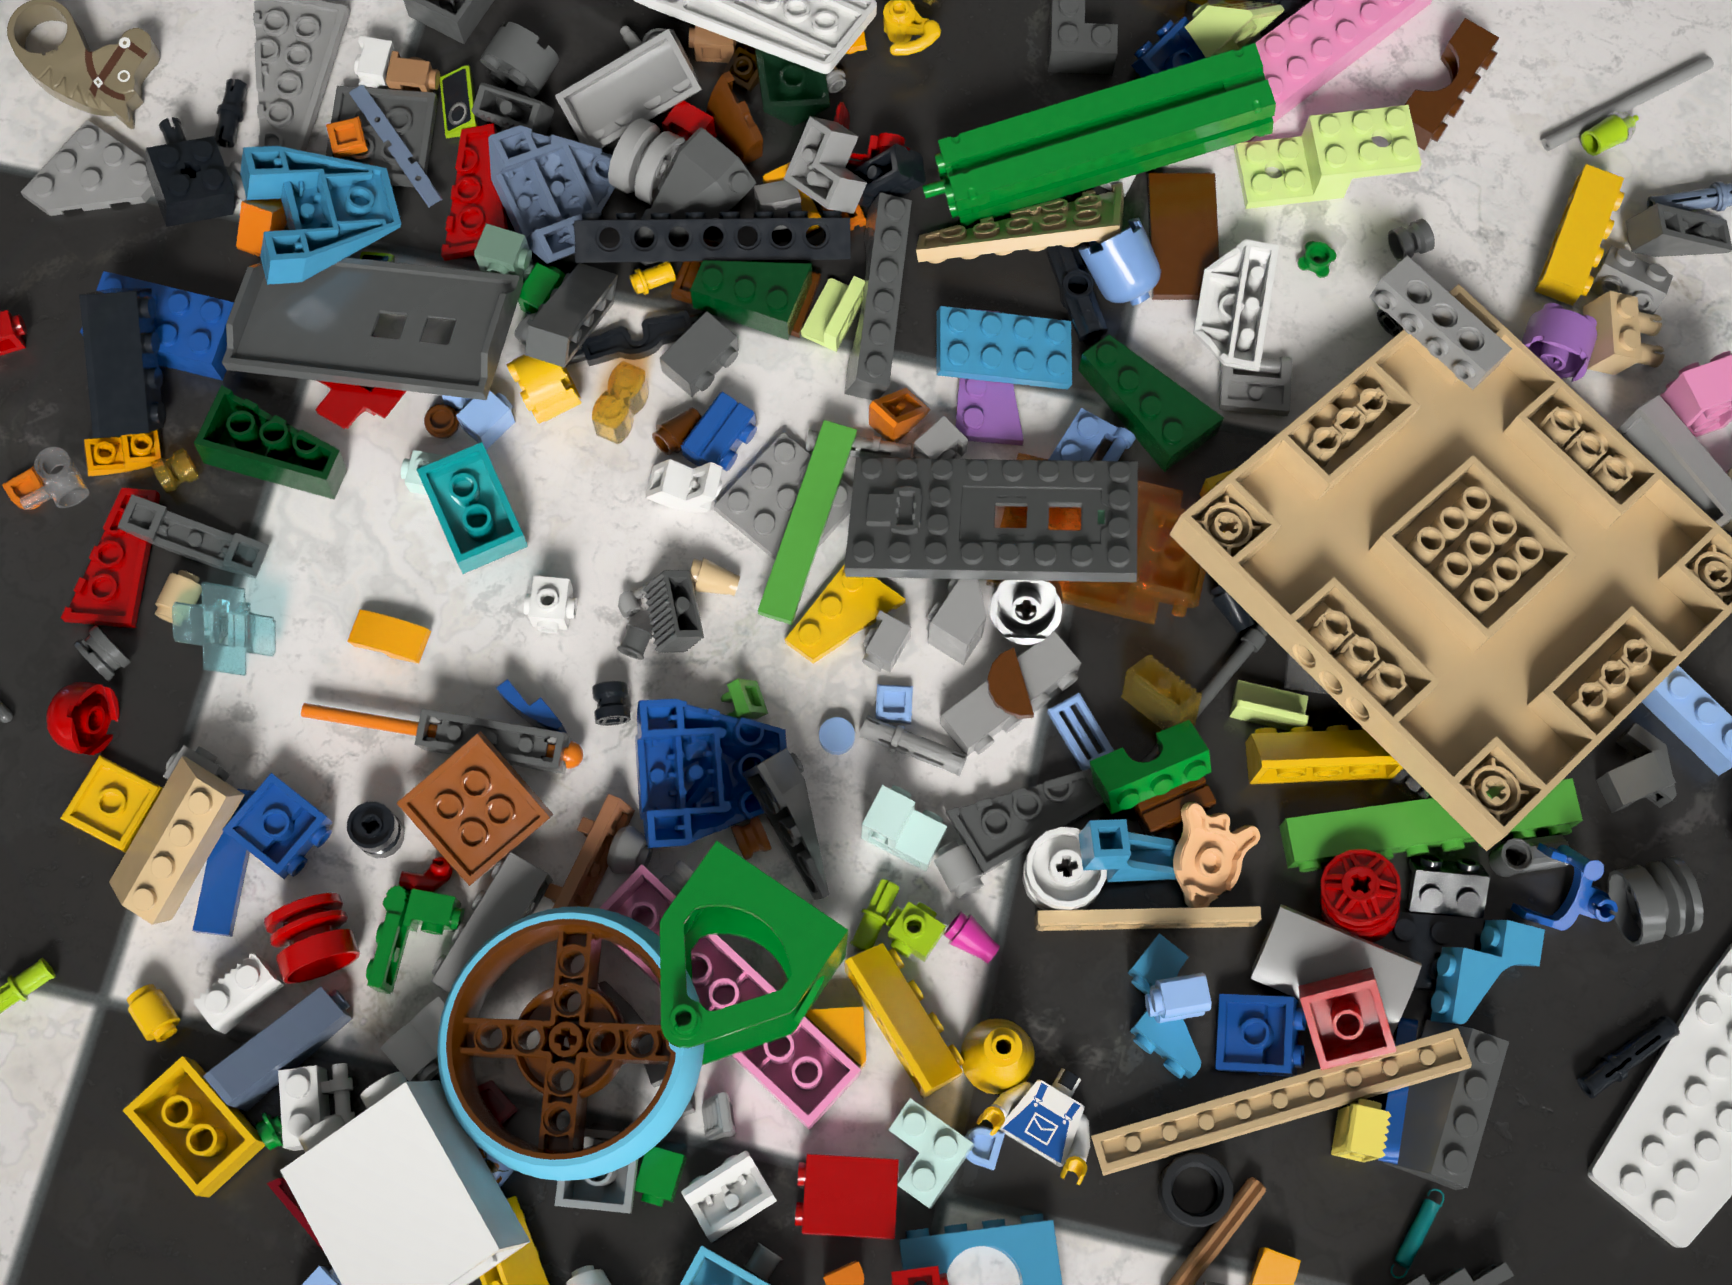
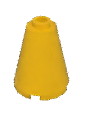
M988 1019L980 1022L968 1032L961 1046L960 1055L964 1060V1064H962L964 1075L973 1086L985 1093L1001 1094L1022 1082H1026L1034 1068L1035 1051L1030 1037L1019 1025L1009 1020ZM996 1046L1003 1047L1007 1054L999 1053Z

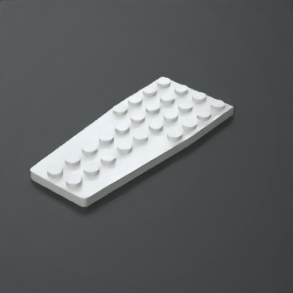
M633 0L653 10L823 74H828L834 69L877 14V2L875 0Z
M1732 943L1694 993L1676 1023L1680 1034L1662 1046L1588 1169V1177L1676 1248L1687 1247L1732 1196Z

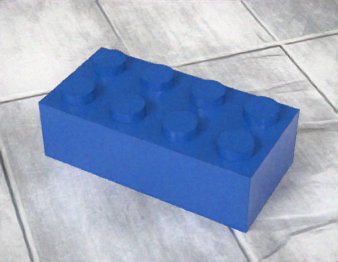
M103 271L96 291L110 288L152 289V297L157 305V312L154 317L155 332L160 339V348L157 353L158 365L223 381L227 371L222 364L227 350L226 323L234 302ZM81 328V330H80V333L82 334V336H83V328Z

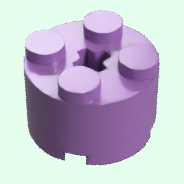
M1547 303L1543 306L1542 310L1531 315L1521 342L1561 379L1573 377L1571 382L1577 381L1587 371L1597 340V321L1589 315H1581L1564 309L1559 304Z

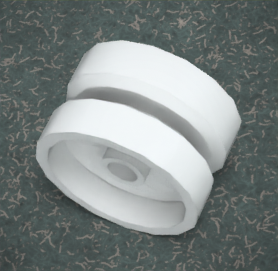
M1059 827L1046 831L1034 841L1023 865L1022 881L1027 896L1038 908L1044 911L1084 910L1098 896L1107 878V870H1083L1078 836L1082 830ZM1059 868H1066L1070 876L1064 877L1063 871L1058 872L1057 870Z

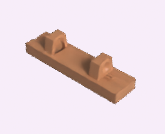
M608 794L595 821L585 817L582 818L577 831L587 837L563 887L550 883L544 894L546 898L555 903L552 909L577 906L589 907L608 868L607 857L612 841L620 828L629 825L635 812L621 798Z

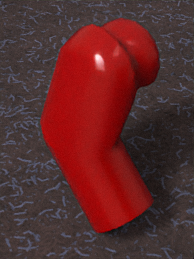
M437 857L432 860V864L423 874L402 871L399 885L409 891L413 888L435 892L450 880L453 869L444 857Z

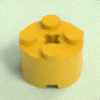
M525 354L506 364L514 381L518 382L522 389L520 395L529 411H532L539 424L582 404L579 392L566 367L563 368L526 356Z

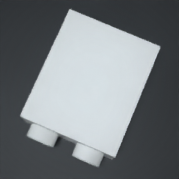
M401 1071L381 1078L361 1093L360 1097L367 1108L364 1112L347 1124H345L341 1115H335L309 1128L298 1139L305 1153L280 1170L342 1285H469L531 1242L474 1141L466 1134L456 1120L439 1080L408 1082Z

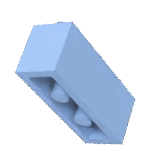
M1678 665L1642 703L1719 776L1732 768V716Z

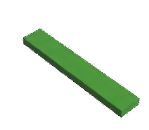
M827 420L823 421L760 602L758 615L792 625L857 436V429Z

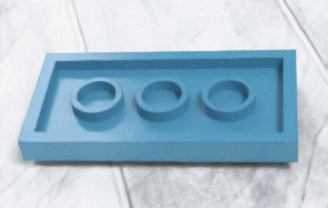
M940 306L937 310L936 375L1068 390L1072 385L1071 321Z

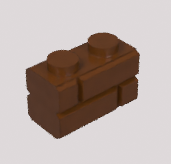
M1203 776L1199 780L1190 781L1173 788L1166 794L1157 795L1140 802L1131 809L1138 819L1144 835L1154 836L1183 823L1181 808L1185 803L1196 802L1207 812L1215 806L1216 799Z

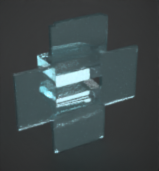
M202 582V604L175 602L172 606L173 638H175V642L203 646V670L245 676L246 653L272 657L276 653V620L272 616L251 612V603L246 602L245 588ZM228 635V645L221 644Z

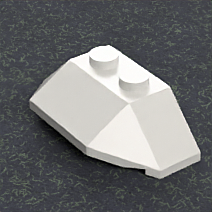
M1245 239L1236 248L1223 255L1204 270L1193 334L1224 366L1257 372L1260 370L1279 245Z

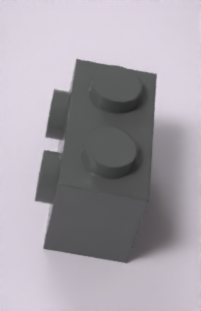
M706 311L659 358L662 372L688 395L693 397L699 390L705 391L712 384L715 374L722 367L727 368L736 360L739 351L738 339L734 333Z

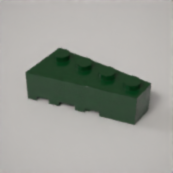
M1111 335L1106 336L1082 353L1078 371L1127 429L1134 434L1135 438L1164 472L1218 434L1224 419L1223 416Z
M221 385L194 442L204 464L335 500L347 473V468L339 449L304 430L299 431L290 426L285 419L277 415H270L261 410L254 402L248 399L243 400L234 395L232 390Z

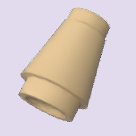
M704 557L702 561L693 559L690 572L696 592L735 596L740 580L739 575Z

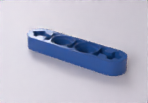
M1401 1017L1398 1023L1395 1046L1416 1040L1418 1020ZM1409 1086L1388 1092L1385 1110L1391 1114V1117L1387 1119L1390 1125L1386 1127L1389 1132L1385 1134L1388 1140L1384 1142L1386 1148L1382 1150L1385 1156L1379 1158L1378 1161L1398 1164Z

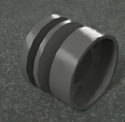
M1671 856L1661 861H1651L1646 864L1645 868L1640 865H1634L1609 873L1607 894L1618 907V912L1611 910V913L1615 915L1613 920L1622 937L1630 945L1635 947L1663 939L1664 934L1672 938L1682 933L1689 934L1700 930L1704 912L1701 893L1694 875L1681 858Z

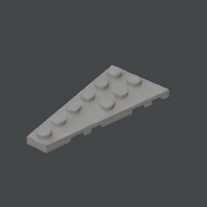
M254 0L256 89L259 101L257 114L260 125V135H258L259 147L281 146L306 151L349 16L347 5L321 0Z

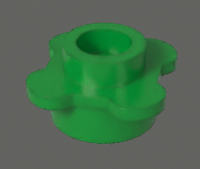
M1307 242L1304 247L1305 254L1297 262L1299 269L1312 271L1319 278L1327 277L1330 272L1328 267L1331 262L1335 261L1336 252L1323 242ZM1317 257L1320 261L1316 262L1314 258Z
M262 1113L263 1120L255 1124L261 1140L270 1151L277 1146L283 1147L281 1117L277 1115L273 1118L271 1114Z

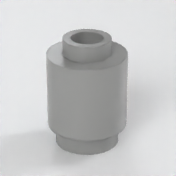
M954 841L937 851L939 857L934 862L951 893L955 892L958 899L966 897L984 886L981 880L983 874L966 844L959 846L957 841Z

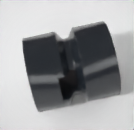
M365 802L358 805L349 815L347 820L348 835L368 856L386 858L395 854L401 848L404 841L403 825L384 804Z

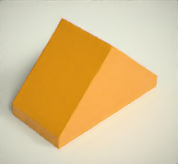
M863 1007L810 1009L805 1017L852 1062L862 1069L866 1065Z

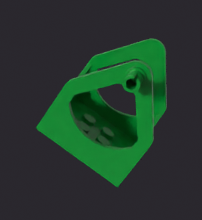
M716 841L660 921L661 1029L664 1037L670 1044L678 1048H692L704 1043L703 1066L791 1035L845 959L848 929ZM716 934L744 937L756 942L769 951L781 965L788 980L779 991L719 1010L709 1011L687 995L686 970L692 980L691 951L701 937Z

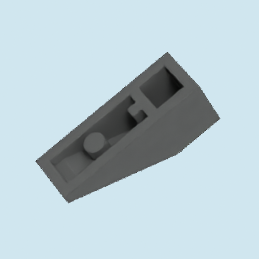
M1656 203L1626 221L1631 252L1653 257L1722 254L1732 251L1727 220Z

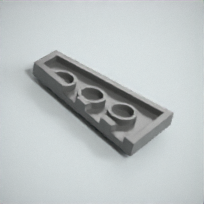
M1087 769L1045 781L1044 784L1014 790L1009 794L992 799L990 797L980 800L975 804L949 809L946 810V815L963 843L968 846L980 871L985 875L1031 848L1034 841L1046 831L1066 827L1104 805L1105 802L1093 784L1091 771Z

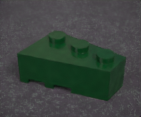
M703 260L690 289L693 308L703 312L708 311L712 315L789 340L812 284V264Z

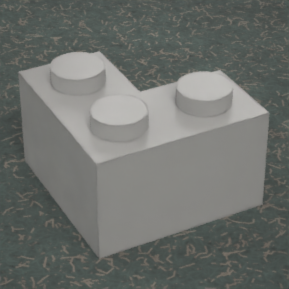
M810 116L784 180L826 209L854 214L867 182L845 167L859 136L837 122Z

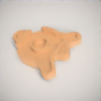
M1187 802L1181 808L1183 832L1175 849L1173 869L1176 879L1183 890L1186 905L1189 908L1208 907L1225 890H1232L1241 873L1242 861L1246 852L1258 843L1261 836L1259 830L1252 825H1244L1230 832V817L1227 814L1215 813L1208 816L1200 804Z

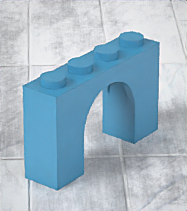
M1043 1214L1020 1216L1021 1224L1006 1226L1005 1219L982 1221L983 1229L968 1231L967 1223L944 1226L945 1234L932 1236L929 1235V1228L906 1231L907 1239L899 1240L902 1270L938 1266L939 1274L947 1273L951 1263L960 1253L972 1247L984 1246L1002 1252L1011 1260L1018 1272L1020 1285H1062L1053 1220L1044 1221ZM917 1281L914 1285L927 1284L923 1281Z

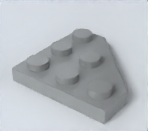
M87 120L25 186L21 194L49 216L64 214L65 210L82 208L84 211L111 208V204L130 202L131 205L145 203L154 192L146 172V160Z

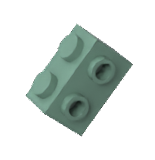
M490 224L485 225L474 252L480 271L519 275L524 284L535 267L532 260V251L529 249L525 235Z

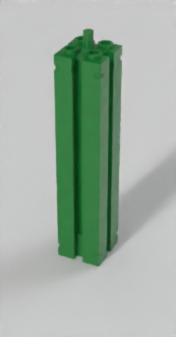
M1256 43L1243 46L1238 51L1233 49L966 131L954 138L950 136L938 140L940 153L934 155L941 180L922 186L925 198L946 193L952 218L958 216L961 226L965 227L975 224L976 221L983 218L1002 216L1010 213V211L1048 202L1251 140L1254 136L1261 137L1271 134L1274 124L1272 116H1275L1276 102L1268 79H1265L1264 67Z

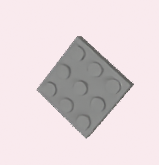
M782 432L714 505V510L775 560L812 455ZM841 480L819 546L850 514L853 488L843 480Z

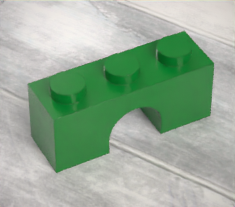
M1190 720L1156 733L1159 757L1153 761H1134L1127 755L1123 747L1090 761L1093 784L1111 814L1130 809L1140 802L1157 795L1166 794L1173 788L1190 781L1199 780L1204 775L1212 772L1209 749Z

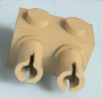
M1608 291L1583 306V315H1589L1597 321L1596 330L1598 335L1587 368L1588 370L1616 375L1636 363L1649 365L1654 368L1661 365L1665 354L1654 352H1664L1663 347L1641 343L1640 333L1656 336L1661 330L1662 323L1654 322L1653 320L1661 321L1662 318L1660 315L1640 312L1638 297Z

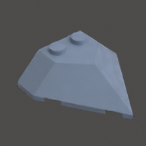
M521 125L490 135L488 140L491 180L515 232L525 235L529 249L547 264L574 254V220H582V213H601L614 190L608 178L612 155L602 152L600 148L559 136L538 134L532 132L531 128Z

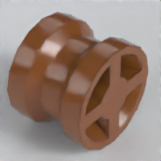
M758 816L751 818L747 825L731 827L736 843L745 860L752 858L753 853L757 851L766 852L772 849Z

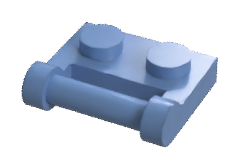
M1081 408L1048 460L1091 461L1106 438L1113 443L1102 461H1118L1124 450L1129 449L1136 438L1128 429L1118 428Z

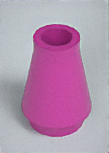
M963 912L958 913L943 934L950 940V945L982 959L987 964L1000 948V945L989 936L971 914L967 916Z

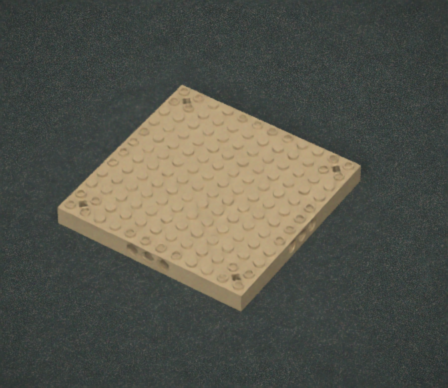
M1458 284L1449 293L1512 348L1501 364L1475 389L1472 390L1467 384L1459 380L1438 358L1432 356L1428 349L1417 339L1403 330L1181 514L1169 535L1488 851L1533 810L1732 613V537Z

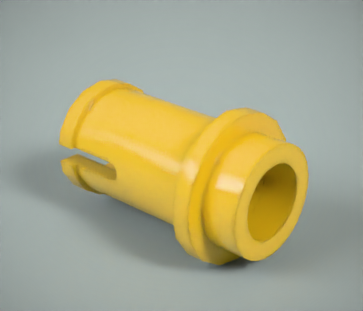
M664 262L643 271L638 268L635 270V274L630 275V280L636 294L643 293L647 295L650 289L676 281L670 262Z

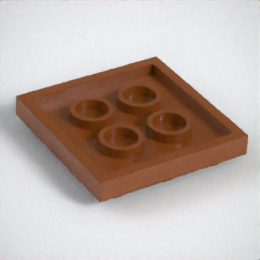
M481 731L397 802L398 806L469 886L554 815Z

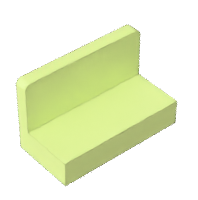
M854 276L850 284L846 285L833 278L828 279L801 330V336L837 352L862 305L865 280Z
M1238 680L1235 685L1229 717L1291 731L1292 728L1306 726L1309 716L1305 715L1308 696Z

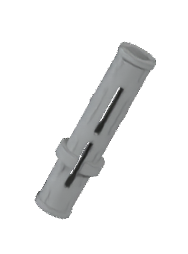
M809 429L806 442L807 452L814 450L819 435L818 431ZM874 436V439L856 437L850 457L911 458L912 444L883 441L882 437Z
M870 715L866 716L859 737L888 747V751L892 753L898 751L933 766L945 769L957 776H960L968 756L966 753L953 750L906 731L905 726L898 724L896 727Z

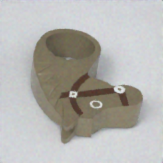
M31 0L18 7L9 19L7 36L16 57L34 81L47 93L65 104L94 115L116 116L129 129H134L133 112L144 103L141 99L142 84L160 60L159 50L150 35L143 29L132 28L123 33L117 44L105 45L91 52L81 28L68 9L61 3L54 0ZM46 21H60L67 24L66 36L58 46V50L55 51L53 49L45 52L46 55L26 51V39L31 30L37 25Z

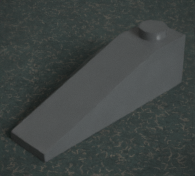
M699 128L675 153L672 159L674 164L667 178L661 180L657 188L660 191L651 208L645 210L641 220H651V213H671V219H685V212H706V219H718L719 212H728L757 183L738 156L704 128ZM647 227L639 228L634 235L636 244L643 248L651 246L655 239L653 231ZM674 227L670 230L668 238L673 246L681 247L688 242L689 235L683 227ZM660 262L641 263L645 269L658 265Z
M787 748L746 770L742 775L814 900L823 899L829 895L807 787L805 779L801 774L804 769L796 754H790Z

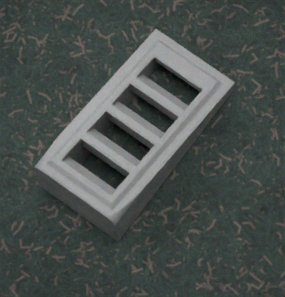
M726 1092L717 1093L702 1104L704 1130L708 1140L735 1137L736 1134L732 1101Z

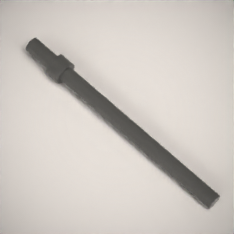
M1259 624L1255 628L1247 630L1241 638L1242 643L1172 726L1190 720L1193 724L1251 653L1258 652L1265 644V637L1268 633ZM1158 743L1142 762H1150L1159 757Z

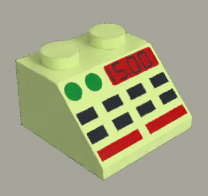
M1222 0L1212 5L1205 3L1192 14L1194 19L1185 28L1207 58L1233 49L1235 51L1240 50L1284 11V8L1279 4L1245 0L1230 2Z

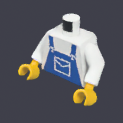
M1061 1068L1052 1086L1040 1079L1034 1084L1022 1082L1002 1092L995 1102L986 1108L977 1119L978 1125L983 1120H988L993 1124V1130L990 1132L991 1136L995 1135L998 1130L1004 1132L1007 1136L1055 1165L1063 1166L1060 1172L1062 1179L1065 1178L1067 1171H1073L1078 1176L1076 1184L1080 1185L1087 1172L1086 1160L1090 1149L1089 1120L1083 1114L1085 1106L1071 1098L1081 1081L1073 1073Z

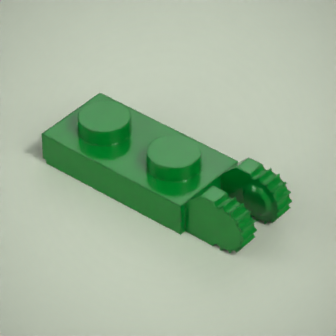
M394 885L386 893L387 896L383 901V906L387 911L385 921L381 922L378 926L376 954L374 958L370 959L366 969L367 986L377 992L386 994L393 993L409 930L403 925L411 892H408L400 885Z

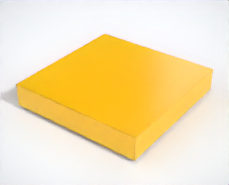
M99 755L60 819L126 853L163 788Z

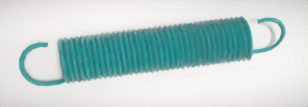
M1431 1189L1427 1194L1429 1196L1432 1191H1439L1443 1197L1440 1205L1432 1200L1424 1199L1425 1201H1423L1407 1233L1408 1235H1406L1395 1257V1261L1407 1268L1403 1276L1397 1277L1392 1271L1395 1266L1393 1264L1391 1266V1274L1394 1278L1401 1279L1405 1277L1410 1269V1265L1416 1257V1253L1440 1209L1439 1207L1444 1202V1194L1441 1190Z

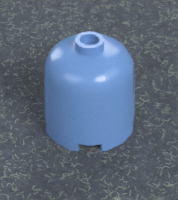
M1139 218L1130 219L1128 221L1129 227L1122 229V232L1102 243L1090 241L1088 242L1090 247L1083 245L1078 248L1100 292L1106 300L1112 303L1130 301L1132 306L1140 304L1150 298L1148 292L1160 280L1161 269Z

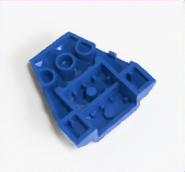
M679 699L638 701V734L635 736L639 812L640 818L644 823V835L648 848L685 846L764 813L742 773L787 748L786 729L743 717L740 719L721 714L718 710L711 708L703 709L689 705L686 701Z

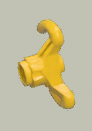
M890 0L885 4L883 10L884 32L887 33L889 40L894 43L890 47V52L893 56L910 55L920 52L931 46L940 37L941 29L939 23L935 20L922 18L910 0ZM913 35L922 36L916 40L910 41Z

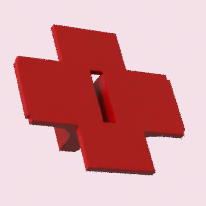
M318 381L331 390L315 410L318 415L343 429H349L356 418L365 411L373 416L377 414L385 419L406 391Z

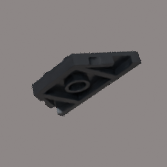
M1399 912L1395 927L1384 938L1373 943L1421 962L1422 967L1413 989L1435 991L1438 976L1437 962L1441 956L1442 947H1463L1480 951V938L1485 926V920L1493 919Z

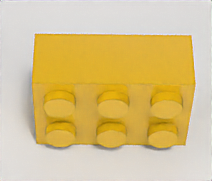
M182 1056L125 1107L123 1112L196 1196L209 1198L265 1147V1144L257 1130L238 1108L228 1106L203 1077L206 1072L195 1060Z

